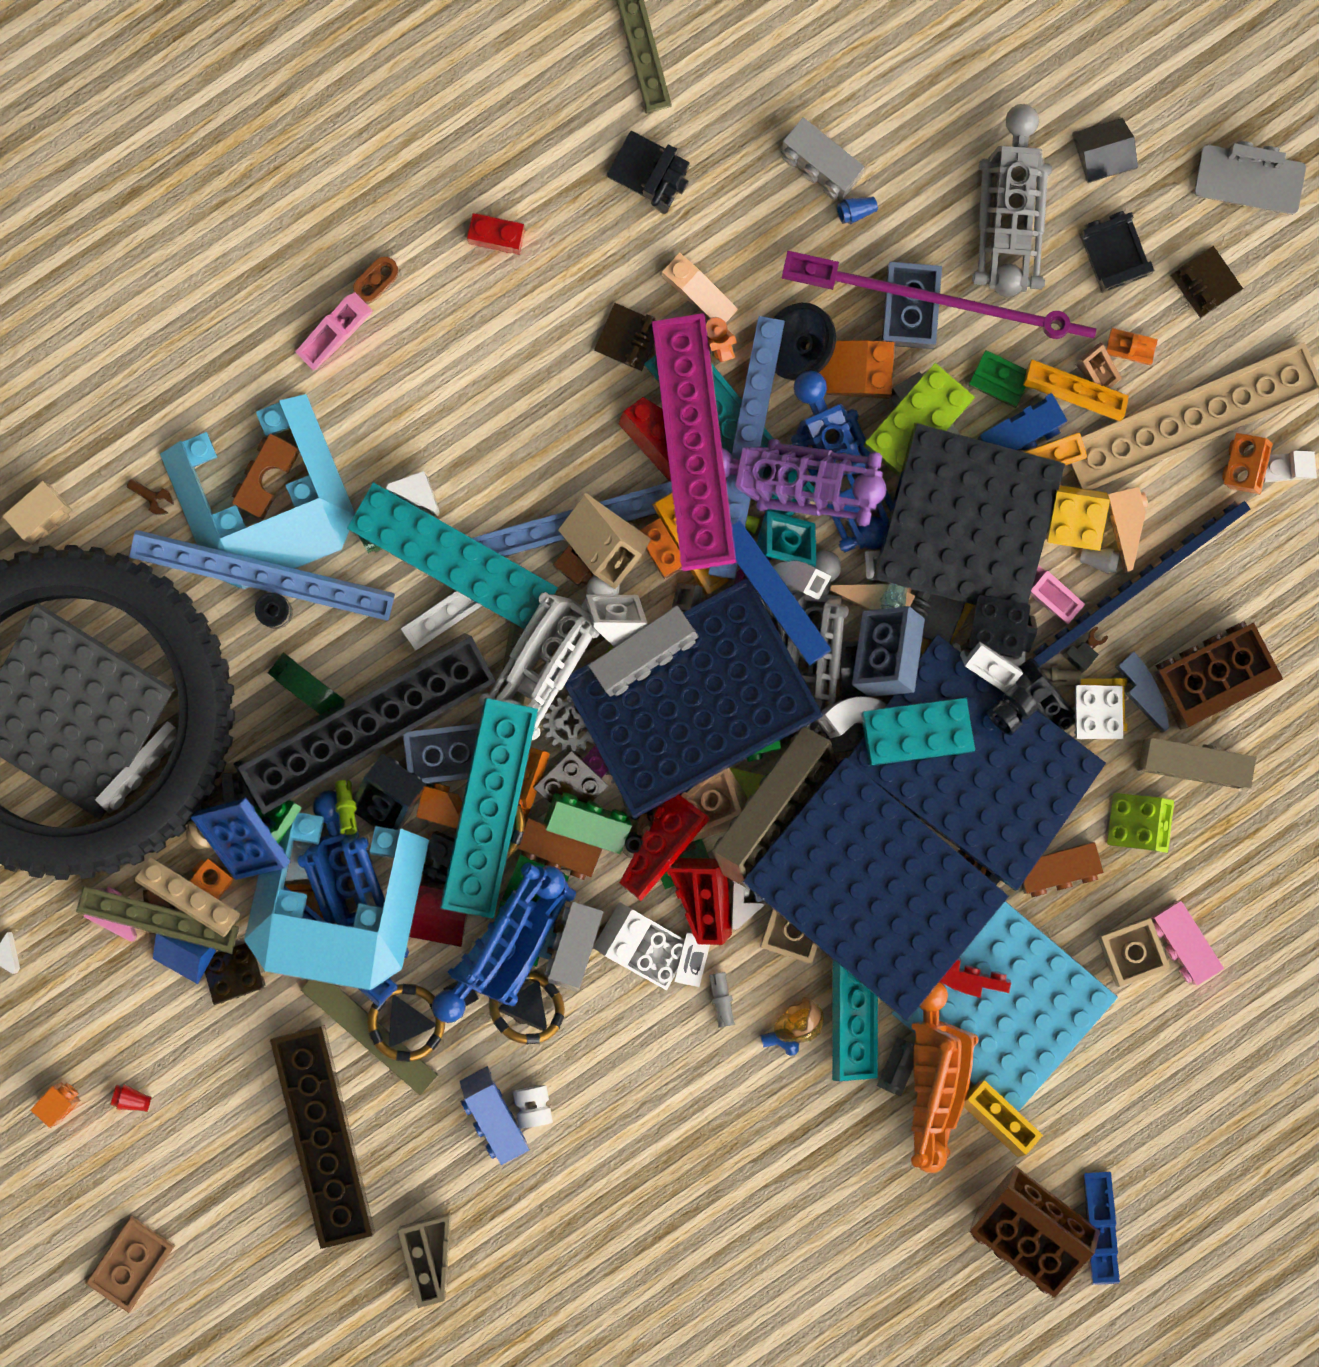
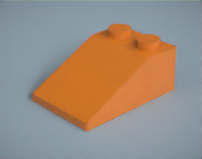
M869 340L836 341L830 361L819 372L827 383L825 395L889 399L892 391L895 342Z

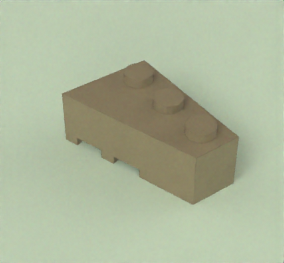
M451 1213L406 1224L398 1228L418 1308L443 1302L446 1298Z

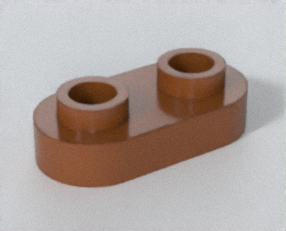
M389 257L378 258L355 281L353 286L354 293L365 303L374 302L397 279L399 269L396 262ZM385 267L390 269V274L387 276L381 274V270ZM365 286L372 288V292L368 295L363 293Z

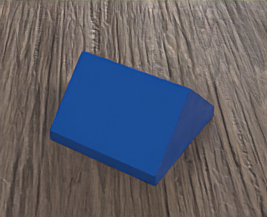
M156 934L153 959L198 984L216 950Z

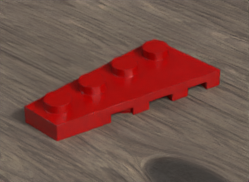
M680 794L664 802L662 807H658L650 830H646L639 851L634 853L619 882L640 901L644 899L710 820L706 814Z

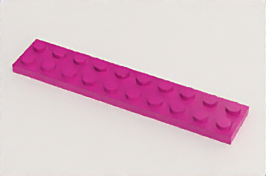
M701 313L652 321L682 570L688 571L736 563L705 314Z

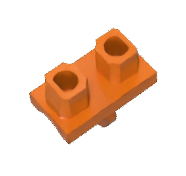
M719 317L708 319L706 322L709 349L713 351L714 357L718 358L719 362L735 358L731 346L737 343L735 335L727 329V324L723 319Z
M1111 328L1106 350L1109 356L1151 366L1158 339Z

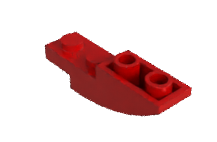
M961 958L957 959L939 981L954 990L981 998L983 988L1009 993L1011 988V980L1006 979L1007 975L1004 973L991 971V975L980 973V968L965 965L964 969H960Z

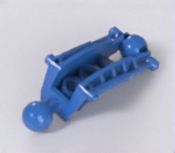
M804 371L798 375L794 381V393L798 400L809 404L813 416L800 422L796 434L791 436V444L802 447L811 445L812 448L832 450L833 453L860 456L858 447L863 457H869L870 452L863 447L867 440L857 421L859 417L857 410L851 409L847 411L841 403L828 408L824 400L827 383L825 378L817 371ZM833 428L837 431L838 438L834 443L829 444L825 440V433ZM851 462L854 467L866 469L865 465L867 464ZM808 469L810 476L817 477L818 470ZM843 473V475H846L851 488L844 491L840 489L839 497L855 499L852 487L855 480L852 474ZM886 488L883 500H885L891 512L893 501ZM882 501L876 505L879 517L871 516L869 525H859L857 527L854 519L846 518L854 536L852 538L847 536L840 519L844 517L831 516L842 538L839 541L840 544H838L841 551L846 553L855 549L857 545L860 550L863 548L871 550L881 548L889 520L881 503ZM827 504L828 509H834L833 504ZM845 505L843 511L858 513V510L861 508Z
M327 790L321 792L315 798L313 812L316 816L324 818L329 835L321 837L319 845L312 844L304 855L298 857L297 861L299 866L305 868L324 921L326 923L354 927L357 912L349 913L346 899L354 897L357 908L358 904L384 908L385 898L366 850L368 846L367 839L364 837L359 838L358 832L360 831L358 827L357 832L354 834L346 835V830L344 835L340 833L339 814L335 810L337 803L336 792ZM342 851H344L345 858L347 861L346 865H344L340 860V854L342 853ZM349 877L353 879L354 890H351L347 885ZM408 947L406 949L405 958H407L409 954Z
M530 863L523 865L521 873L524 877L519 887L511 892L505 905L500 907V913L495 921L488 924L487 927L489 929L481 938L475 941L476 945L472 950L462 956L463 960L455 968L448 970L450 977L459 983L453 990H443L435 996L432 1002V1010L438 1020L445 1023L459 1020L466 1009L464 998L472 989L505 1005L514 1006L517 1003V994L545 945V939L566 901L571 902L576 896L575 890L568 887V883L565 881L564 874L560 869L550 865L544 867H535ZM535 894L541 897L537 902L531 900Z

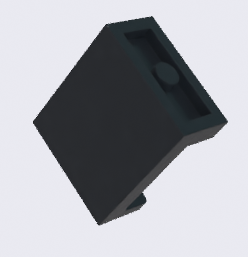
M1124 211L1117 212L1109 216V221L1100 223L1099 220L1090 222L1085 225V229L1080 234L1102 293L1148 277L1155 271L1152 262L1147 261L1132 221L1134 218L1132 212L1125 214Z

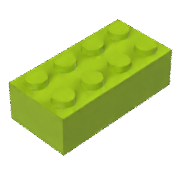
M934 363L865 442L863 447L870 453H880L882 455L881 462L900 478L914 423L947 431L971 404L975 396L938 364Z

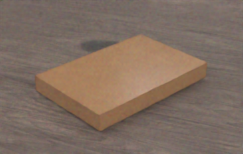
M130 1216L85 1284L127 1313H130L176 1245L135 1217Z

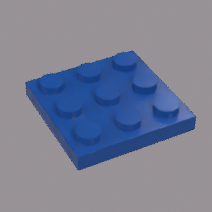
M246 798L198 810L191 816L193 822L235 880L285 869L290 863L283 848L278 845L271 835L269 828L262 822L254 807Z

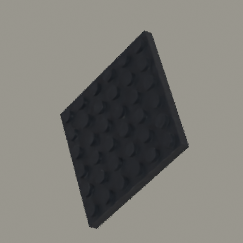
M914 423L873 579L976 605L979 595L1028 604L1054 508L1056 491L1059 490L1065 463Z

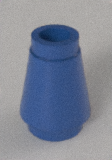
M874 196L843 199L841 203L837 204L838 216L843 224L848 223L851 225L878 211L877 201Z

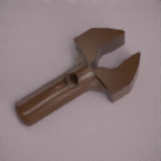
M130 479L127 483L128 489L149 501L150 508L148 510L155 515L169 514L164 509L159 508L156 499H165L174 505L170 492L163 488L160 492H153L134 479Z

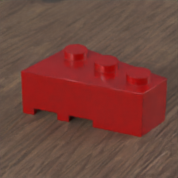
M642 397L623 411L618 425L666 479L671 482L663 409Z

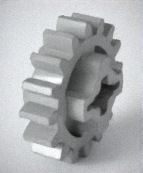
M567 695L566 702L557 698L558 705L556 707L552 704L549 706L552 713H545L544 718L549 723L543 724V729L550 730L545 735L546 739L554 738L552 746L556 747L558 744H561L562 752H565L567 747H571L572 752L575 753L577 746L586 750L585 742L588 741L593 744L594 741L589 731L582 738H577L581 730L587 729L582 717L575 712L576 706L571 696ZM565 708L566 713L560 719L554 720L556 715ZM569 713H572L574 722L579 723L573 729L574 735H571L569 726L564 725L568 723ZM555 731H562L566 734L568 741L559 737Z

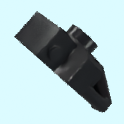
M677 155L666 171L657 192L651 200L652 206L661 214H666L669 211L676 194H683L689 183L685 176L690 167V162ZM661 196L667 199L666 202L660 199Z

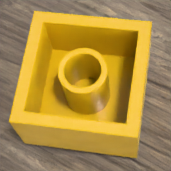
M1060 485L1059 490L1056 491L1054 508L1046 534L1047 542L1100 551L1110 502L1108 493Z

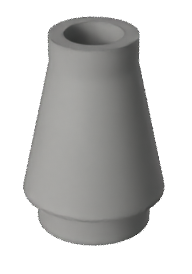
M1083 548L1080 562L1107 574L1109 572L1116 573L1120 552H1116L1112 548H1101L1100 551Z

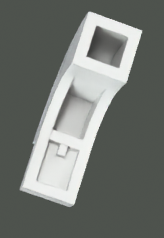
M786 561L773 566L791 593L803 592L818 600L831 578L828 574L800 561ZM760 597L765 609L767 610L770 618L772 619V612Z
M869 697L846 699L822 710L823 717L817 721L830 738L841 736L855 723L863 724L861 717L863 711L883 709L886 703Z

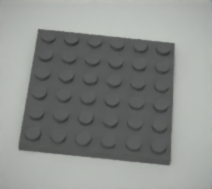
M37 604L0 670V757L100 820L106 811L95 799L125 767L131 765L164 709L174 688L44 606Z

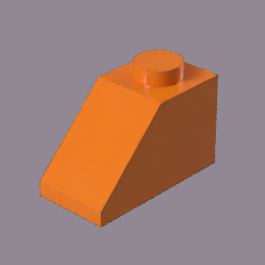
M435 783L434 787L425 786L416 817L457 829L462 800L459 794L449 792V786Z

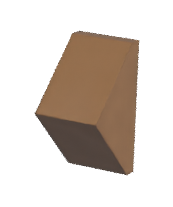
M1101 342L1075 364L1089 381L1107 388H1111L1122 379Z

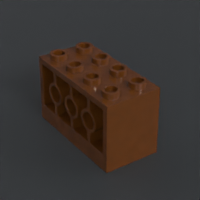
M1245 621L1226 629L1228 635L1224 637L1221 633L1214 635L1202 642L1204 647L1199 649L1198 645L1179 653L1181 658L1176 661L1172 657L1155 665L1157 671L1151 674L1180 730L1189 728L1283 680L1254 622L1246 625ZM1236 656L1241 658L1240 664L1235 662ZM1212 667L1217 669V677L1212 675ZM1188 678L1193 680V688L1188 687Z
M1016 1165L977 1209L969 1230L978 1243L988 1246L1000 1260L1010 1263L1015 1267L1019 1275L1029 1278L1041 1292L1051 1295L1054 1299L1094 1255L1100 1231Z

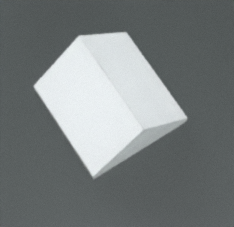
M424 471L388 484L386 489L391 493L438 517L440 511Z
M586 594V602L594 628L614 647L647 626V620L638 595Z

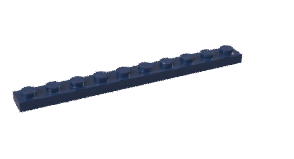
M1236 501L1222 510L1225 513L1223 517L1219 520L1213 517L1202 525L1203 532L1197 536L1191 533L1181 541L1183 546L1176 552L1171 548L1159 558L1162 562L1156 567L1150 564L1138 574L1141 578L1136 582L1132 583L1131 580H1128L1118 588L1120 593L1113 599L1108 595L1096 605L1099 609L1093 614L1087 611L1075 621L1078 625L1073 629L1069 630L1065 627L1054 636L1056 641L1050 646L1045 642L1034 650L1033 653L1036 655L1032 658L1039 667L1251 510V508L1245 501L1239 505Z

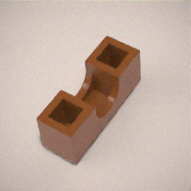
M271 433L268 438L263 437L257 448L259 454L256 460H251L248 463L244 472L247 475L242 484L238 483L232 493L234 498L233 504L262 520L275 499L274 495L268 493L263 488L262 478L264 474L270 469H280L289 474L300 454L298 448Z

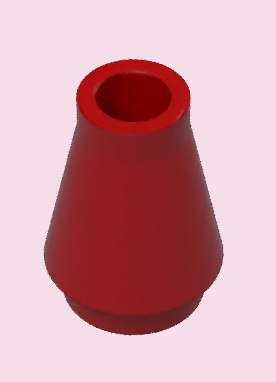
M125 1084L123 1086L116 1085L110 1105L115 1106L116 1110L148 1112L152 1097Z

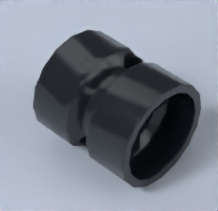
M267 593L257 600L255 615L266 627L280 629L291 621L293 608L291 603L282 595Z
M1013 685L1003 695V701L998 700L987 710V714L998 729L1007 735H1013L1023 725L1022 719H1029L1038 710V705L1026 690L1018 685Z

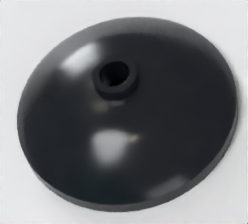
M802 302L785 307L773 318L785 321L775 373L784 379L795 381L798 375L804 371L811 370L819 373L824 369L835 349L836 330L828 313L814 304ZM810 343L809 348L806 350V345Z

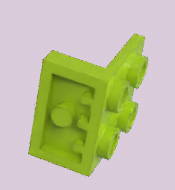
M1114 793L1107 844L1110 846L1168 853L1174 800Z

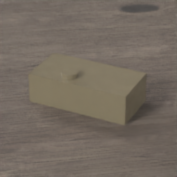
M1148 738L1144 739L1142 743L1138 771L1236 789H1250L1252 787L1256 757L1219 750L1218 746L1203 744V747Z

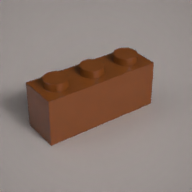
M529 818L524 829L521 844L518 849L522 850L520 855L534 861L538 856L547 860L546 866L550 865L558 869L563 866L571 869L570 875L585 880L586 876L592 877L603 850L602 848L547 831L544 824Z
M1091 842L1041 856L1022 883L1023 893H1031V897H1037L1047 894L1046 889L1056 886L1058 891L1073 887L1072 882L1082 879L1083 884L1098 880L1097 875L1104 872L1096 843Z

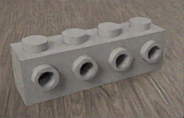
M677 605L588 666L610 697L614 694L617 696L625 692L629 687L628 685L636 679L640 681L646 678L651 673L650 670L658 664L662 666L668 663L673 658V654L679 650L684 651L693 646L695 639L699 636Z

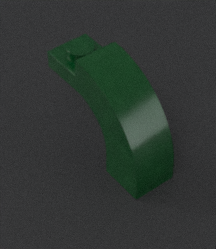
M284 652L268 671V674L318 714H322L345 701L343 697Z

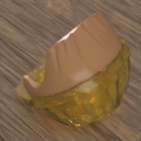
M803 997L801 1003L790 1005L788 1011L777 1019L774 1025V1033L783 1042H811L821 1034L824 1012L819 1005L815 1004L808 997Z

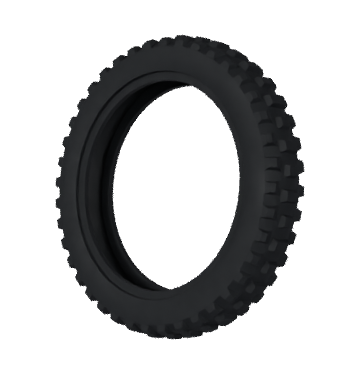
M48 545L39 547L36 553L20 551L14 553V559L9 561L5 559L0 560V623L27 607L57 599H87L114 606L126 612L146 628L165 653L176 680L180 713L175 744L163 771L143 796L120 813L89 825L59 828L26 820L0 805V864L4 866V869L12 872H17L20 869L28 872L29 876L43 878L44 874H46L47 876H55L56 880H68L70 875L79 874L81 879L94 878L96 872L104 871L112 874L120 871V866L123 864L131 863L132 865H137L145 861V854L160 852L166 847L165 841L175 836L180 837L187 830L184 824L191 820V816L196 811L203 809L201 804L204 800H207L209 796H213L217 789L214 781L220 778L221 773L225 770L227 762L223 758L233 743V737L229 735V730L233 728L235 711L230 709V704L233 703L232 696L235 693L234 685L228 684L227 681L230 678L228 672L230 668L227 659H221L220 656L222 654L219 648L221 642L217 635L210 634L211 629L207 624L209 621L202 612L196 613V609L192 606L193 600L186 593L179 594V591L173 587V581L166 576L159 578L152 573L153 568L143 562L139 565L130 562L127 555L117 553L115 556L107 555L103 548L91 546L89 551H84L77 545H66L64 550H56Z

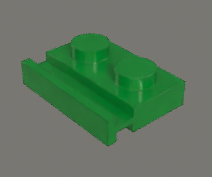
M985 350L968 386L1016 408L1027 387L1023 385L1027 369Z

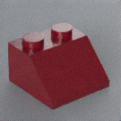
M420 885L409 937L462 947L468 914L441 909L440 905L444 889Z

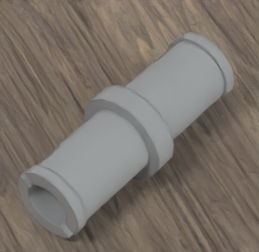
M726 972L709 975L714 998L711 1001L712 1004H715L718 1028L735 1025L730 1002L733 999L732 995L729 996Z

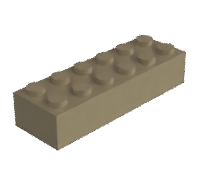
M803 727L799 734L796 733L792 737L790 746L784 754L779 755L775 762V767L769 775L767 774L763 777L759 789L747 799L740 815L733 818L729 830L724 837L719 838L715 843L713 853L724 876L749 889L741 881L838 766L829 739L806 727Z

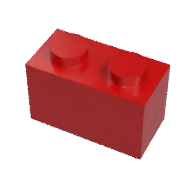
M473 213L467 236L468 244L520 255L525 225Z

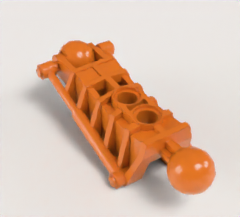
M940 982L919 1006L923 1010V1021L912 1023V1029H915L916 1034L914 1043L915 1091H918L916 1105L913 1106V1111H915L912 1131H914V1155L911 1157V1164L927 1173H937L942 1170L946 1165L947 1158L950 1156V1149L947 1147L951 1129L956 1128L964 1107L972 1071L973 1050L979 1040L976 1034L939 1020V1010L943 1008L948 998L947 988Z

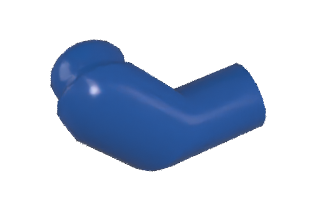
M784 1030L761 1035L763 1048L779 1045L789 1056H794L799 1052L797 1038Z

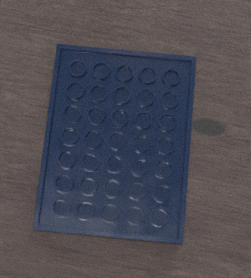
M748 578L683 612L699 636L695 639V644L687 650H679L673 654V658L668 663L662 666L658 664L650 670L651 673L646 678L640 681L636 679L630 683L628 689L617 696L614 694L610 697L588 666L591 663L571 673L565 683L566 689L634 818L823 717L800 671Z
M937 635L919 658L915 692L893 694L883 709L967 698L975 751L869 766L864 735L847 759L902 806L1016 891L1034 868L1106 762L1038 711L1029 719H1022L1023 725L1013 735H1007L998 729L990 720L987 710L998 700L1003 701L1005 692L967 668L960 656L961 652Z
M846 757L843 758L741 881L906 1021H908L1009 897Z

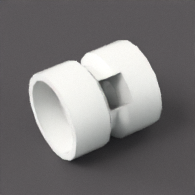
M546 1085L513 1091L515 1106L520 1108V1111L517 1113L519 1129L553 1123L551 1109L546 1106V1102L549 1100ZM531 1101H535L537 1107L529 1108L528 1104Z

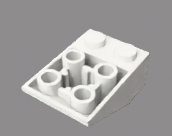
M619 902L593 948L611 960L667 990L677 973L685 939Z

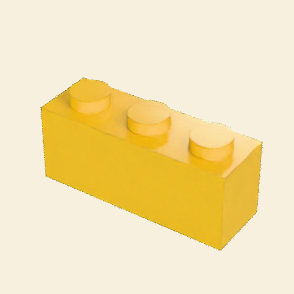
M985 1080L977 1082L967 1092L964 1108L1016 1157L1027 1155L1043 1136Z

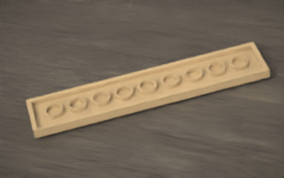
M1305 342L1127 417L1121 422L1118 421L1081 437L1087 458L1071 463V468L1081 489L1094 490L1319 394V373Z

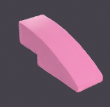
M356 293L346 296L335 310L320 322L295 352L313 371L316 370L358 329L373 310Z
M1038 565L1030 596L1066 624H1069L1085 603L1050 572Z

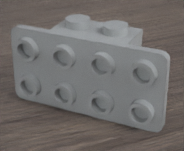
M1239 141L1238 144L1234 143L1230 149L1212 145H1205L1203 147L1194 191L1197 197L1292 215L1298 212L1306 171L1304 163L1286 160V153L1279 152L1277 147L1264 146L1262 149L1253 147V143Z

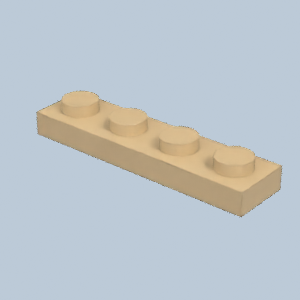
M151 857L135 877L137 883L223 937L227 935L240 917L239 912Z

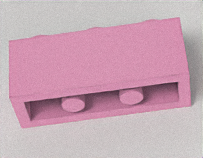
M1175 901L1151 917L1158 937L1161 938L1163 936L1168 944L1165 947L1168 955L1173 961L1177 959L1182 966V969L1179 971L1187 983L1192 982L1193 985L1198 986L1224 969L1182 901Z

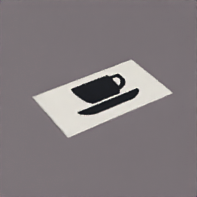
M691 933L686 934L675 982L700 987L710 945H697L694 935Z

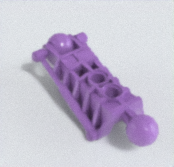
M771 439L769 440L768 447H743L741 459L738 460L733 459L732 455L722 448L725 477L737 475L735 486L757 502L756 508H758V511L765 512L768 509L816 516L823 514L857 519L856 523H859L858 525L866 526L870 523V509L876 510V505L883 500L886 494V485L882 478L883 472L878 471V468L881 466L882 455L877 452L869 453V457L833 453L832 450L781 444L779 440ZM834 459L842 460V462L840 464H835ZM851 462L865 463L869 468L854 467ZM768 466H771V476L769 478L764 479V469ZM807 469L818 470L817 477L807 475ZM796 470L798 473L797 479L789 483L788 476L790 472ZM843 473L860 475L855 479L852 486L855 499L839 497ZM807 481L816 483L814 493L803 491ZM772 495L778 496L779 499H772ZM827 504H833L834 509H828L825 507L827 506ZM845 505L861 508L858 510V513L843 511Z

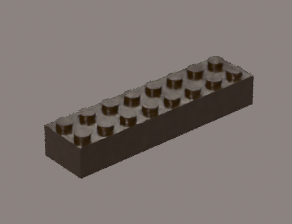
M325 1025L270 1039L320 1249L373 1236L375 1229Z

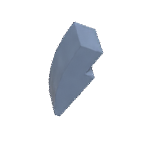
M1131 652L1115 667L1133 686L1125 694L1160 732H1165L1169 728L1162 695L1146 665L1135 652Z

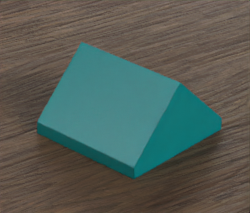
M766 511L757 540V545L764 555L787 562H804L815 568L816 524Z

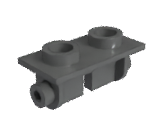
M897 1037L877 1083L878 1087L902 1096L914 1068L913 1043Z

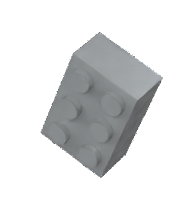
M804 117L784 139L781 153L783 154V160L792 167L797 165L804 171L803 176L813 184L817 181L824 187V193L833 200L838 198L842 202L862 178L865 166Z
M576 902L572 903L571 908L565 907L561 920V925H565L563 933H557L553 945V950L557 951L555 959L549 958L545 975L549 976L548 983L579 992L604 911Z

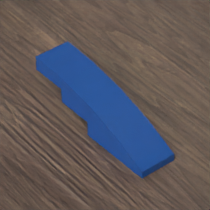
M1111 1172L1084 1173L1086 1221L1100 1231L1095 1253L1090 1258L1092 1285L1119 1284L1118 1246L1115 1228L1117 1223Z

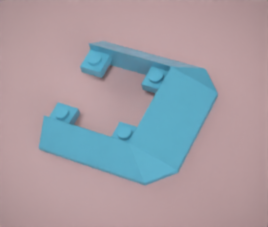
M306 394L279 400L274 405L256 411L266 437L270 433L274 435L286 429H291L309 475L286 484L295 508L246 528L237 505L215 514L211 510L194 468L218 458L207 432L183 442L179 441L160 453L197 545L294 569L342 550L350 531L347 527L355 512ZM227 582V583H229V584H231V585H234V586H236V587H239V588H241V589H243V590H245V589H247V588H250V587H247V586H243V585H239V584Z
M298 813L278 844L283 848L289 860L294 841L319 845L324 823L323 817ZM271 820L269 828H273L276 823ZM375 826L370 854L394 858L384 908L358 904L354 927L303 919L307 895L283 890L289 864L285 869L259 874L244 940L265 972L371 990L401 971L429 839L401 828L399 831Z

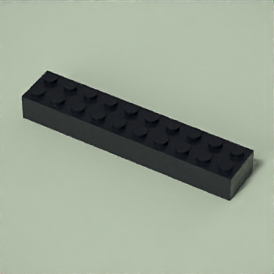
M464 633L233 763L258 810L265 814L494 684L496 681L473 637Z

